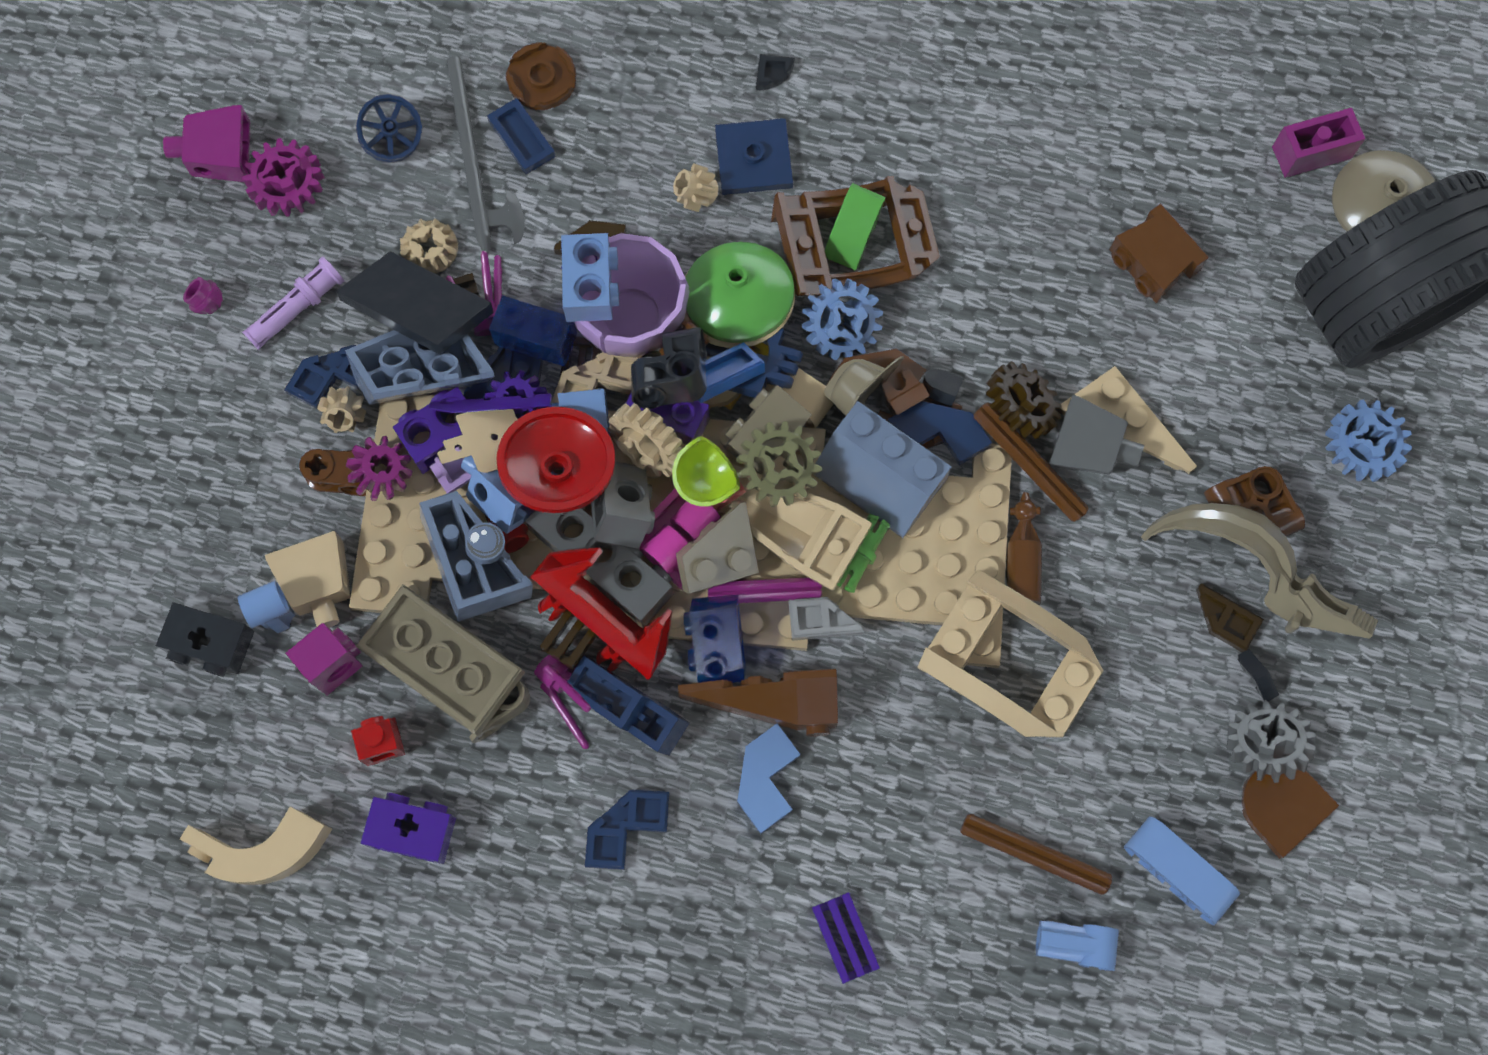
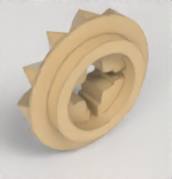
M436 218L433 221L420 219L414 226H407L403 238H400L401 256L434 274L448 268L457 256L458 241L455 233L448 224L445 225ZM432 234L433 241L437 247H430L424 256V250L420 242L426 243Z

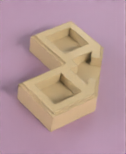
M602 352L596 355L595 359L578 367L575 365L563 371L552 403L559 402L558 393L596 390L599 387L630 395L631 365L642 357L616 356Z

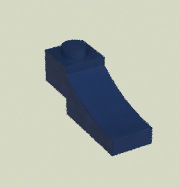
M582 657L567 681L591 706V709L620 729L628 731L658 753L670 756L690 722L661 702L646 695L589 657Z

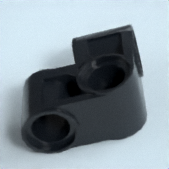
M701 327L663 333V356L643 357L632 363L631 396L632 402L637 404L639 408L653 409L663 405L693 402L703 397L707 390L705 364L707 352Z

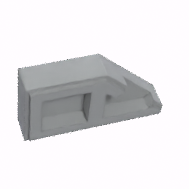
M828 597L789 600L788 602L792 641L864 634L863 625L853 620Z

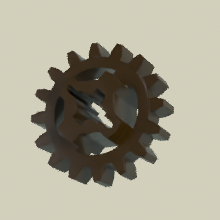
M1013 361L1009 362L1006 366L1003 364L986 382L990 387L986 392V396L994 399V402L990 405L991 409L999 410L1001 415H999L998 419L1000 421L1007 420L1010 423L1009 427L1012 432L1016 428L1020 429L1022 436L1025 438L1030 434L1035 439H1038L1042 434L1044 436L1057 426V422L1062 417L1057 412L1062 406L1053 399L1058 395L1057 392L1047 388L1049 381L1041 378L1036 369L1031 373L1028 372L1024 363H1021L1018 367Z

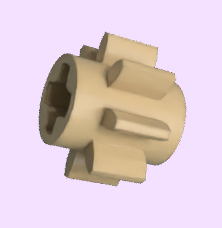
M697 164L692 165L691 171L685 169L680 171L673 185L674 194L678 197L677 202L684 204V208L695 212L700 211L701 205L706 207L711 205L718 195V183L714 180L716 175L708 172V168Z
M349 386L337 390L330 387L327 398L321 397L317 409L323 412L320 423L327 424L334 433L347 430L351 433L354 432L356 421H364L366 410L361 408L364 397L357 396L355 392L350 390Z

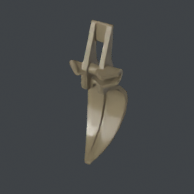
M1209 503L1193 504L1175 509L1154 521L1141 536L1146 541L1151 536L1163 531L1174 529L1198 530L1223 537L1246 548L1260 559L1270 575L1269 591L1265 596L1264 602L1270 611L1288 621L1285 626L1286 633L1291 634L1301 626L1371 638L1378 623L1377 618L1374 619L1370 614H1366V611L1358 609V606L1346 603L1331 595L1321 586L1313 573L1305 579L1299 578L1296 574L1297 566L1294 550L1280 528L1265 515L1240 505Z

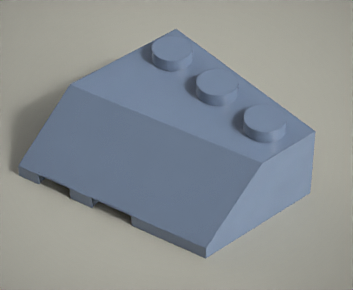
M395 330L345 350L356 384L369 405L485 383L495 377L492 368L468 334L441 355Z

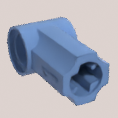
M272 581L238 596L241 611L251 628L261 625L264 628L273 629L276 633L290 628V622L295 613L277 581Z
M1039 921L1036 938V956L1078 962L1079 966L1087 968L1090 966L1098 967L1100 970L1115 971L1119 929L1083 924V927L1058 922Z

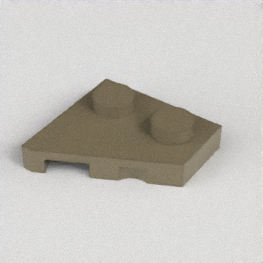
M736 500L729 505L731 509L716 523L710 522L700 532L696 540L687 543L676 553L684 592L688 594L759 573L745 501Z

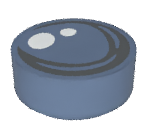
M479 523L471 527L467 532L465 550L474 562L490 564L497 561L504 552L505 537L501 529L496 525Z

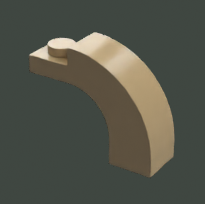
M290 806L275 832L266 841L251 848L235 849L203 830L190 825L187 826L180 840L191 845L187 852L206 863H209L211 858H213L205 871L206 874L232 883L260 885L284 879L304 867L318 853L332 828Z

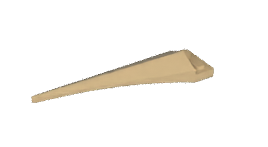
M731 463L737 473L745 469ZM756 473L759 479L761 480L763 475ZM748 477L739 478L744 487L750 482ZM778 482L774 489L782 490L792 486ZM755 488L734 500L746 502L752 537L796 571L834 592L872 527L871 522L840 504L808 492V496L802 500L793 494L794 503L786 506L783 498H780L775 507L770 506V497L768 496L760 502L756 501L758 491ZM730 504L719 511L725 515L731 509Z

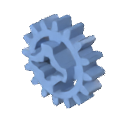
M848 278L844 287L838 279H832L831 289L822 284L819 285L821 295L818 298L809 295L808 299L813 303L812 308H804L802 310V313L810 317L809 321L801 324L804 330L812 332L806 340L812 345L817 344L816 351L824 355L828 352L829 357L833 360H838L840 353L845 358L852 357L853 350L855 349L861 354H865L866 351L863 344L866 341L875 344L876 340L871 334L873 330H882V326L875 322V318L882 316L883 311L873 307L879 301L878 298L873 294L867 295L869 288L863 284L856 288V282ZM851 296L856 298V300L850 299L845 303L840 301L838 297ZM838 310L845 314L843 319L845 321L844 325L847 328V330L839 325L841 323V318L839 317L840 313ZM837 337H843L846 341L831 342L829 341V339L831 338L832 340H834Z
M1360 400L1355 407L1350 404L1346 405L1341 410V414L1337 413L1330 422L1333 426L1325 433V436L1333 439L1325 447L1326 450L1335 451L1337 454L1332 459V464L1342 462L1345 465L1342 471L1344 475L1348 474L1351 470L1355 471L1356 481H1361L1367 474H1369L1372 482L1379 480L1382 474L1387 478L1396 472V468H1400L1405 464L1407 460L1403 455H1406L1412 449L1411 445L1403 442L1412 435L1411 431L1401 430L1400 428L1405 422V418L1401 417L1395 420L1392 417L1395 408L1391 406L1384 412L1380 410L1381 404L1378 400L1369 408L1365 400ZM1354 421L1353 431L1349 435H1345L1347 426ZM1391 447L1389 456L1383 461L1382 457L1386 455L1385 449Z

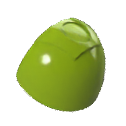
M701 436L695 438L683 447L675 458L672 468L674 486L679 495L693 505H716L727 500L740 489V480L736 470L721 449L707 438Z

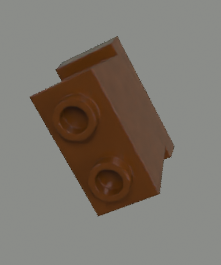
M1159 204L1149 212L1145 222L1117 235L1110 248L1112 252L1111 257L1116 266L1121 270H1127L1135 279L1138 291L1145 297H1151L1156 304L1184 274L1190 279L1199 273L1209 258L1162 204Z

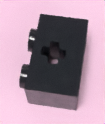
M172 602L156 646L167 653L165 659L184 666H188L190 660L203 664V671L224 677L226 671L239 674L255 631L244 623ZM207 637L210 638L208 646L201 645L200 647L198 645L201 638L206 640Z

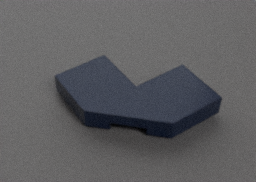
M356 345L340 348V351L320 357L315 355L303 359L284 391L317 409L320 398L327 396L329 388L333 386L337 379L360 390L356 384L345 350Z
M920 401L902 413L889 418L887 421L920 445L939 435L959 466L992 445L991 440L976 421L972 412Z
M629 790L607 812L597 818L588 826L585 868L625 870L628 830L667 833L670 793Z

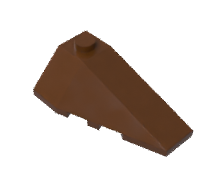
M836 669L783 673V678H780V681L772 682V679L763 678V676H752L742 680L741 686L734 687L733 682L729 680L678 685V694L681 700L771 724H778L779 726L797 731L806 730V736H826L830 734V729L837 728Z

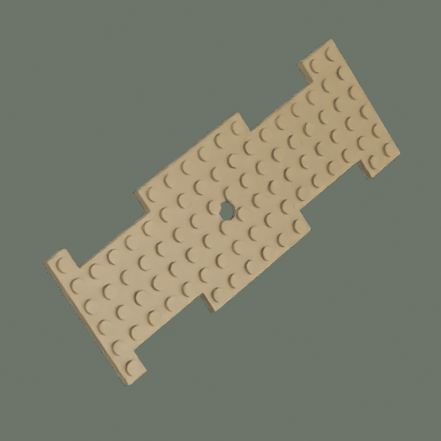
M417 395L381 402L374 439L376 445H379L382 436L388 437L387 446L390 448L395 443L401 442L392 426L396 425L400 417L411 410H420L430 404L431 399L435 395ZM608 410V414L614 415L617 412ZM450 413L445 422L454 423L456 413ZM710 419L702 437L717 445L730 463L745 468L744 464L737 462L736 457L723 447L730 439L725 433L735 421ZM802 427L800 437L803 440L813 437L814 441L809 446L810 450H817L822 453L826 429ZM430 432L418 433L414 437L413 443L421 444L426 442L430 437ZM610 432V438L612 440L615 434ZM612 440L615 450V461L634 465L632 459L627 454L622 453L617 443ZM401 442L402 448L398 455H408V451ZM992 443L990 448L973 457L972 478L948 476L947 481L904 538L890 529L887 530L875 551L877 557L872 565L868 564L854 593L844 590L851 577L848 574L841 587L836 586L834 592L822 586V597L831 599L842 611L853 618L943 625L967 587V581L978 569L1005 585L1012 461L1010 455L999 444ZM797 449L796 456L798 463L804 467L802 455L800 451ZM778 456L774 461V470L778 473L783 469H787L783 466L784 458L782 456ZM819 456L813 460V464L816 463ZM412 457L410 463L405 467L411 469L413 473L410 479H403L407 485L403 492L394 489L393 499L387 500L382 491H380L377 501H372L370 498L371 493L368 490L366 492L349 604L351 610L381 613L402 584L429 602L432 580L443 581L420 518L419 503L447 493L430 469L422 474ZM382 463L377 467L375 466L376 474L386 470V466ZM650 469L646 474L647 484L652 485L650 511H653L675 489L672 474L669 477L664 474L659 477ZM561 470L553 471L558 475H561L563 473V471ZM811 474V477L818 483L814 488L804 486L806 492L838 503L867 520L869 515L867 512ZM787 480L779 481L792 487L796 485V483H790ZM469 482L457 489L456 491L483 523H487L485 514L467 498L466 493ZM592 503L586 505V508L584 509V511L591 517ZM718 511V514L722 518L724 514ZM877 521L872 530L873 532L877 530L881 522ZM571 524L565 529L564 535L569 538L578 537L583 532L584 527L580 524ZM528 529L529 540L527 544L521 549L509 553L510 559L524 576L526 575L532 582L533 589L544 590L530 576L545 557L553 551ZM752 537L759 573L733 581L806 578L807 576L796 571ZM600 548L603 552L596 562L603 563L611 558L613 552L608 548ZM642 556V557L640 558V559H641L642 561H644L649 567L652 568V567L654 566V565H653L647 558H645L644 556ZM629 572L622 577L621 584L628 588L635 587L640 583L642 577L638 573ZM672 581L669 584L672 585L674 595L648 623L650 624L657 617L663 615L667 609H670L672 611L669 639L807 651L808 639L792 641L789 601L712 605L708 600V588L688 594L683 592ZM1003 607L998 612L966 665L1000 667ZM585 625L581 631H588L589 628Z

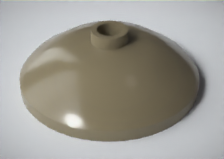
M1388 150L1366 152L1349 161L1338 174L1332 190L1333 210L1340 225L1347 232L1385 207L1436 181L1421 163L1405 154ZM1390 186L1396 188L1399 193H1394Z

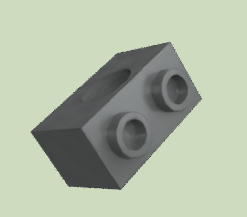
M615 461L614 473L609 485L597 499L591 502L594 541L639 549L645 535L651 534L655 522V513L650 511L652 485L647 484L646 467L641 469L635 465Z

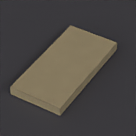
M402 584L356 645L358 649L477 736L480 735L525 674V671L404 584Z

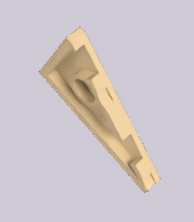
M1116 366L1074 394L1126 420L1128 425L1123 438L1143 444L1144 452L1164 461L1165 465L1175 470H1183L1188 474L1197 468V465ZM1071 397L1061 404L1062 408L1058 410L1060 414L1065 416Z

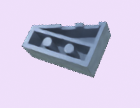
M457 491L419 503L420 518L458 622L532 597V582L516 567L505 549L502 556L490 564L476 563L467 555L465 550L466 534L471 527L483 522Z

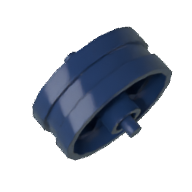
M386 94L376 96L364 104L358 114L356 133L358 142L366 154L376 161L393 163L402 161L413 154L420 142L422 124L420 115L410 102L403 97ZM379 104H396L391 117L385 116ZM372 107H374L381 124L363 120L366 113ZM401 107L410 113L413 120L401 123L396 121ZM416 126L414 142H411L398 132V130ZM362 127L380 130V133L366 143ZM385 139L387 140L388 155L380 154L373 150L372 147L380 140ZM393 139H398L409 148L403 153L394 155Z

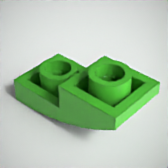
M851 184L825 248L827 259L856 271L861 263L870 235L875 229L886 197L856 184Z

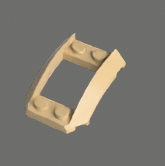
M978 569L967 581V587L930 646L925 648L917 668L988 711L1025 737L1063 738L1103 673L1097 657L1088 640L1083 635L1036 603ZM1002 607L1036 627L1069 650L1031 713L963 670Z

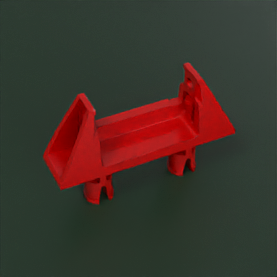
M585 548L549 553L530 576L549 593L547 597L539 602V613L541 614L553 607L554 611L548 621H556L565 610H569L608 644L597 653L596 660L598 664L612 658L613 661L607 668V670L612 672L626 660L649 680L666 655L672 611L667 609L663 615L642 628L583 577L587 574L586 570L595 563L603 550L600 548Z

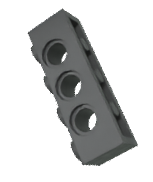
M586 506L565 513H546L535 510L525 520L529 531L553 552L585 548L610 549L613 552L611 558L603 563L595 561L586 570L587 574L583 577L609 600L616 603L617 607L640 627L644 628L674 595L672 585L669 584L672 578L658 565L655 564L651 568L640 558L643 556V553L638 548L594 541L593 518L584 511ZM571 524H580L584 527L581 535L575 538L566 537L564 531ZM629 572H635L642 579L637 586L628 588L621 584L622 577Z

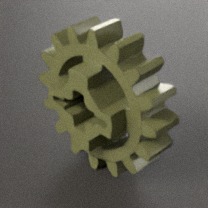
M786 421L781 423L778 430H775L772 422L765 425V434L757 428L753 430L751 435L755 442L744 440L741 447L747 451V454L739 455L736 458L737 462L745 464V469L737 473L738 478L748 477L750 481L746 484L744 490L747 492L755 488L758 491L756 495V501L758 502L766 496L770 497V506L772 507L777 506L780 498H783L786 506L792 505L794 503L793 494L801 500L808 496L804 486L814 488L818 483L811 477V474L822 471L821 466L813 464V460L820 456L821 452L817 450L811 451L809 448L814 438L809 437L803 440L800 437L803 428L800 426L793 432L788 431L789 427ZM772 439L784 440L780 446L775 448L762 445L764 442ZM797 449L800 451L802 455L804 467L798 463L796 456ZM778 456H782L784 458L783 466L787 469H783L778 473L774 470L775 463L771 459L775 460ZM754 461L760 464L763 474L761 480L756 474ZM787 480L790 483H796V485L788 489H774L779 481Z

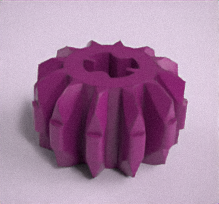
M382 436L379 445H376L372 437L366 438L365 448L355 445L352 453L356 458H349L346 462V467L353 470L347 477L348 482H361L356 493L362 495L369 489L372 491L370 495L372 501H377L380 491H382L387 500L393 499L394 489L403 492L407 487L403 479H410L413 473L411 469L405 467L411 461L410 455H398L402 448L401 442L395 443L390 448L387 446V436ZM381 463L386 466V470L380 471L378 474L372 471L374 466L377 467Z

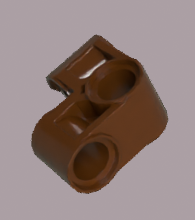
M1258 467L1239 477L1222 481L1203 493L1208 503L1240 505L1265 515L1280 528L1286 537L1305 528V519L1300 507L1293 500L1281 474L1272 467ZM1254 481L1264 482L1268 486L1269 494L1259 493L1255 489Z

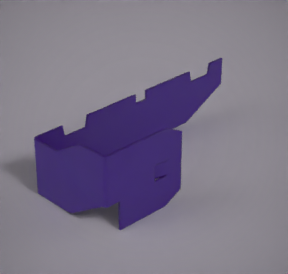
M537 394L529 398H521V396L491 398V400H484V398L454 400L453 403L446 404L430 402L429 409L449 413L552 407V395Z

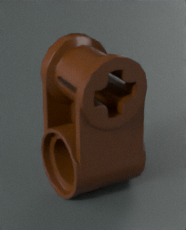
M312 449L301 457L299 463L300 471L309 487L313 490L344 493L351 496H366L367 490L362 495L356 493L361 482L349 483L347 479L353 470L346 467V462L349 458H356L352 450ZM324 465L326 469H321L319 475L315 476L313 472L319 471L320 466Z

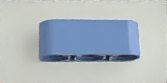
M1149 816L1124 846V849L1130 856L1135 854L1139 857L1138 863L1162 884L1166 881L1171 885L1169 890L1193 911L1197 908L1202 913L1200 917L1211 925H1215L1240 895L1239 890L1166 825L1154 817Z

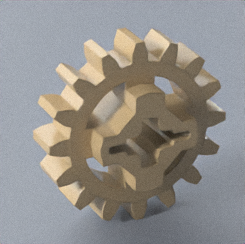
M635 403L631 407L628 404H624L608 421L611 424L608 430L615 434L612 440L617 443L622 453L627 454L632 459V463L638 468L644 469L646 467V472L652 469L659 477L662 474L669 477L672 474L675 458L682 449L680 447L682 440L677 438L672 427H667L664 424L663 418L660 415L650 411L648 408L641 411Z

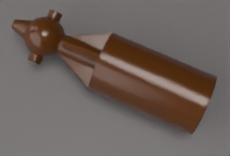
M1023 492L1015 508H1010V515H1015L1019 523L1008 542L1007 586L1037 605H1041L1042 543L1031 523L1036 515H1041V507H1036L1031 501L1029 493Z

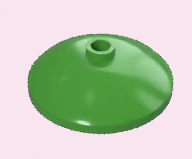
M731 242L716 246L701 255L693 263L685 277L690 291L686 307L689 318L696 327H701L706 335L724 342H750L770 334L786 319L794 301V282L787 264L774 251L756 243ZM733 277H742L740 281L731 280Z

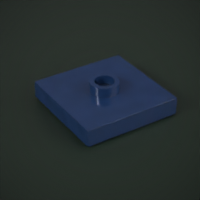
M786 118L715 125L722 195L793 188Z

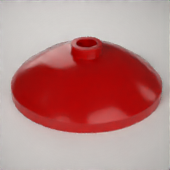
M546 407L523 415L506 430L498 445L497 470L504 488L522 505L540 512L565 513L590 504L605 491L614 473L615 450L606 429L590 415L567 407ZM554 470L563 471L561 475L551 474Z

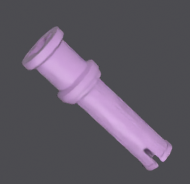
M323 256L318 260L319 265L304 278L298 277L293 284L295 287L284 298L279 300L255 323L242 332L258 350L310 304L314 306L321 303V297L336 284L341 285L345 282Z

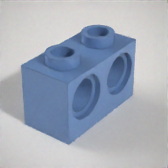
M608 233L561 235L562 297L566 322L613 320L612 306H619L618 283H612L611 271L618 270L617 247H610ZM590 255L599 257V260L593 264L582 262L585 257ZM589 291L601 293L595 300H585L582 298Z

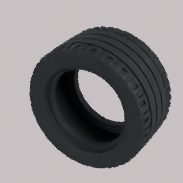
M1467 170L1453 174L1405 196L1338 237L1318 252L1297 273L1295 288L1304 300L1306 307L1314 317L1328 344L1334 349V353L1342 365L1354 368L1380 359L1436 331L1488 300V179L1484 173L1477 170Z

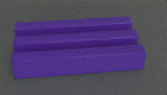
M849 892L812 907L842 984L880 969ZM841 904L845 905L868 961V965L863 967L837 907ZM830 910L854 970L849 973L845 969L823 915L824 911Z

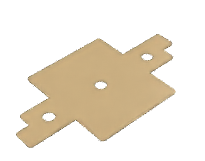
M513 409L466 412L456 415V420L463 435L443 441L446 450L437 453L440 462L445 464L472 456L478 471L488 473L497 470L498 445L506 430L517 420ZM496 434L498 439L492 440L491 435ZM460 445L462 450L456 451L455 446Z

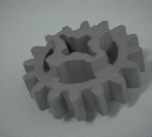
M1264 701L1262 709L1258 710L1254 705L1249 704L1247 715L1239 711L1235 714V721L1229 723L1226 747L1227 750L1232 751L1231 761L1233 763L1243 761L1242 772L1244 774L1253 769L1257 771V780L1261 781L1265 774L1271 775L1274 783H1279L1280 774H1285L1292 780L1295 779L1296 769L1302 772L1307 770L1308 762L1313 761L1316 733L1309 732L1311 725L1309 720L1298 721L1299 710L1296 709L1291 713L1285 712L1284 703H1280L1277 709H1271L1268 701Z

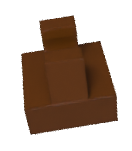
M909 369L900 372L904 380L902 389H894L889 380L880 384L886 400L885 404L892 415H898L930 396L923 383H920Z

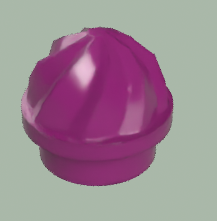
M198 277L185 290L183 301L189 304V309L194 313L212 314L219 310L223 298L221 290L214 281Z

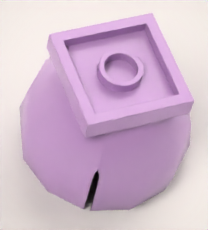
M620 233L609 237L610 247H617L618 270L611 271L612 283H618L619 306H612L613 320L577 321L575 324L583 337L602 352L608 355L636 358L663 348V333L683 328L681 323L685 318L690 291L679 262L672 252L651 237ZM594 255L585 257L582 262L593 264L596 262ZM589 291L582 298L585 300H595L601 293Z

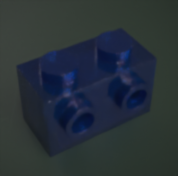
M739 595L692 598L689 612H684L683 615L685 635H692L693 648L688 649L690 672H696L698 683L718 680L741 682L745 680L746 659Z

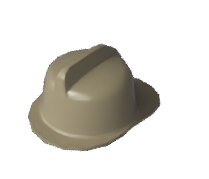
M900 356L886 368L864 359H853L843 363L825 387L824 393L846 417L857 401L863 405L865 404L869 396L898 368L904 360V356Z

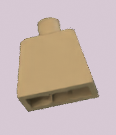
M335 531L265 555L266 561L292 610L299 616L312 612L316 627L323 622L330 628L340 622L334 604L350 599L351 595L344 543Z

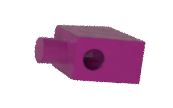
M242 105L187 114L183 118V136H165L163 139V150L166 158H182V162L191 176L243 182L242 176L249 174L244 164L249 162L250 119Z

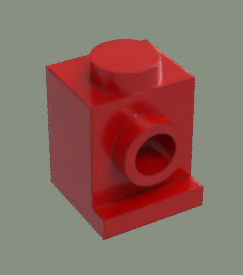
M383 716L371 717L363 720L360 723V728L351 730L358 759L367 766L406 755L395 717L385 720Z

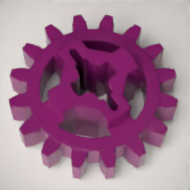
M279 138L277 139L276 147L271 148L265 142L263 143L265 151L262 154L257 151L251 153L255 162L244 164L249 174L242 176V180L248 187L246 189L248 196L251 200H254L258 209L263 210L267 207L272 216H275L278 210L282 209L285 216L290 217L292 208L296 207L302 213L304 212L302 205L304 202L307 201L310 204H315L316 201L312 193H321L323 191L319 181L325 178L321 168H319L321 164L317 156L312 154L309 146L305 145L300 148L295 139H292L289 145L285 146L282 139Z

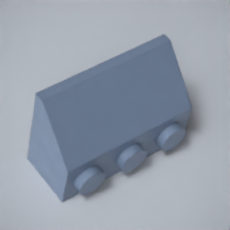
M857 401L835 429L815 464L821 466L822 471L813 475L868 514L878 516L879 522L884 519L890 524V530L904 538L947 481L952 466Z

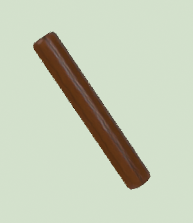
M990 402L984 403L974 413L976 421L1071 521L1075 522L1081 519L1089 510L1088 505L1016 429L1013 432L1010 430V423L1007 420L1000 421L998 419L1001 413L998 410L991 409Z
M968 814L963 821L961 833L967 837L1098 894H1106L1111 886L1113 876L1105 871L976 815Z

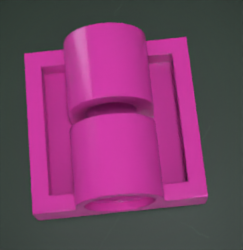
M675 488L653 510L655 513L653 530L651 534L645 535L639 550L653 565L656 564L672 578V582L683 591L676 553L687 543L696 540L700 532L710 522L716 523L721 517L712 506H697L687 502L679 495Z

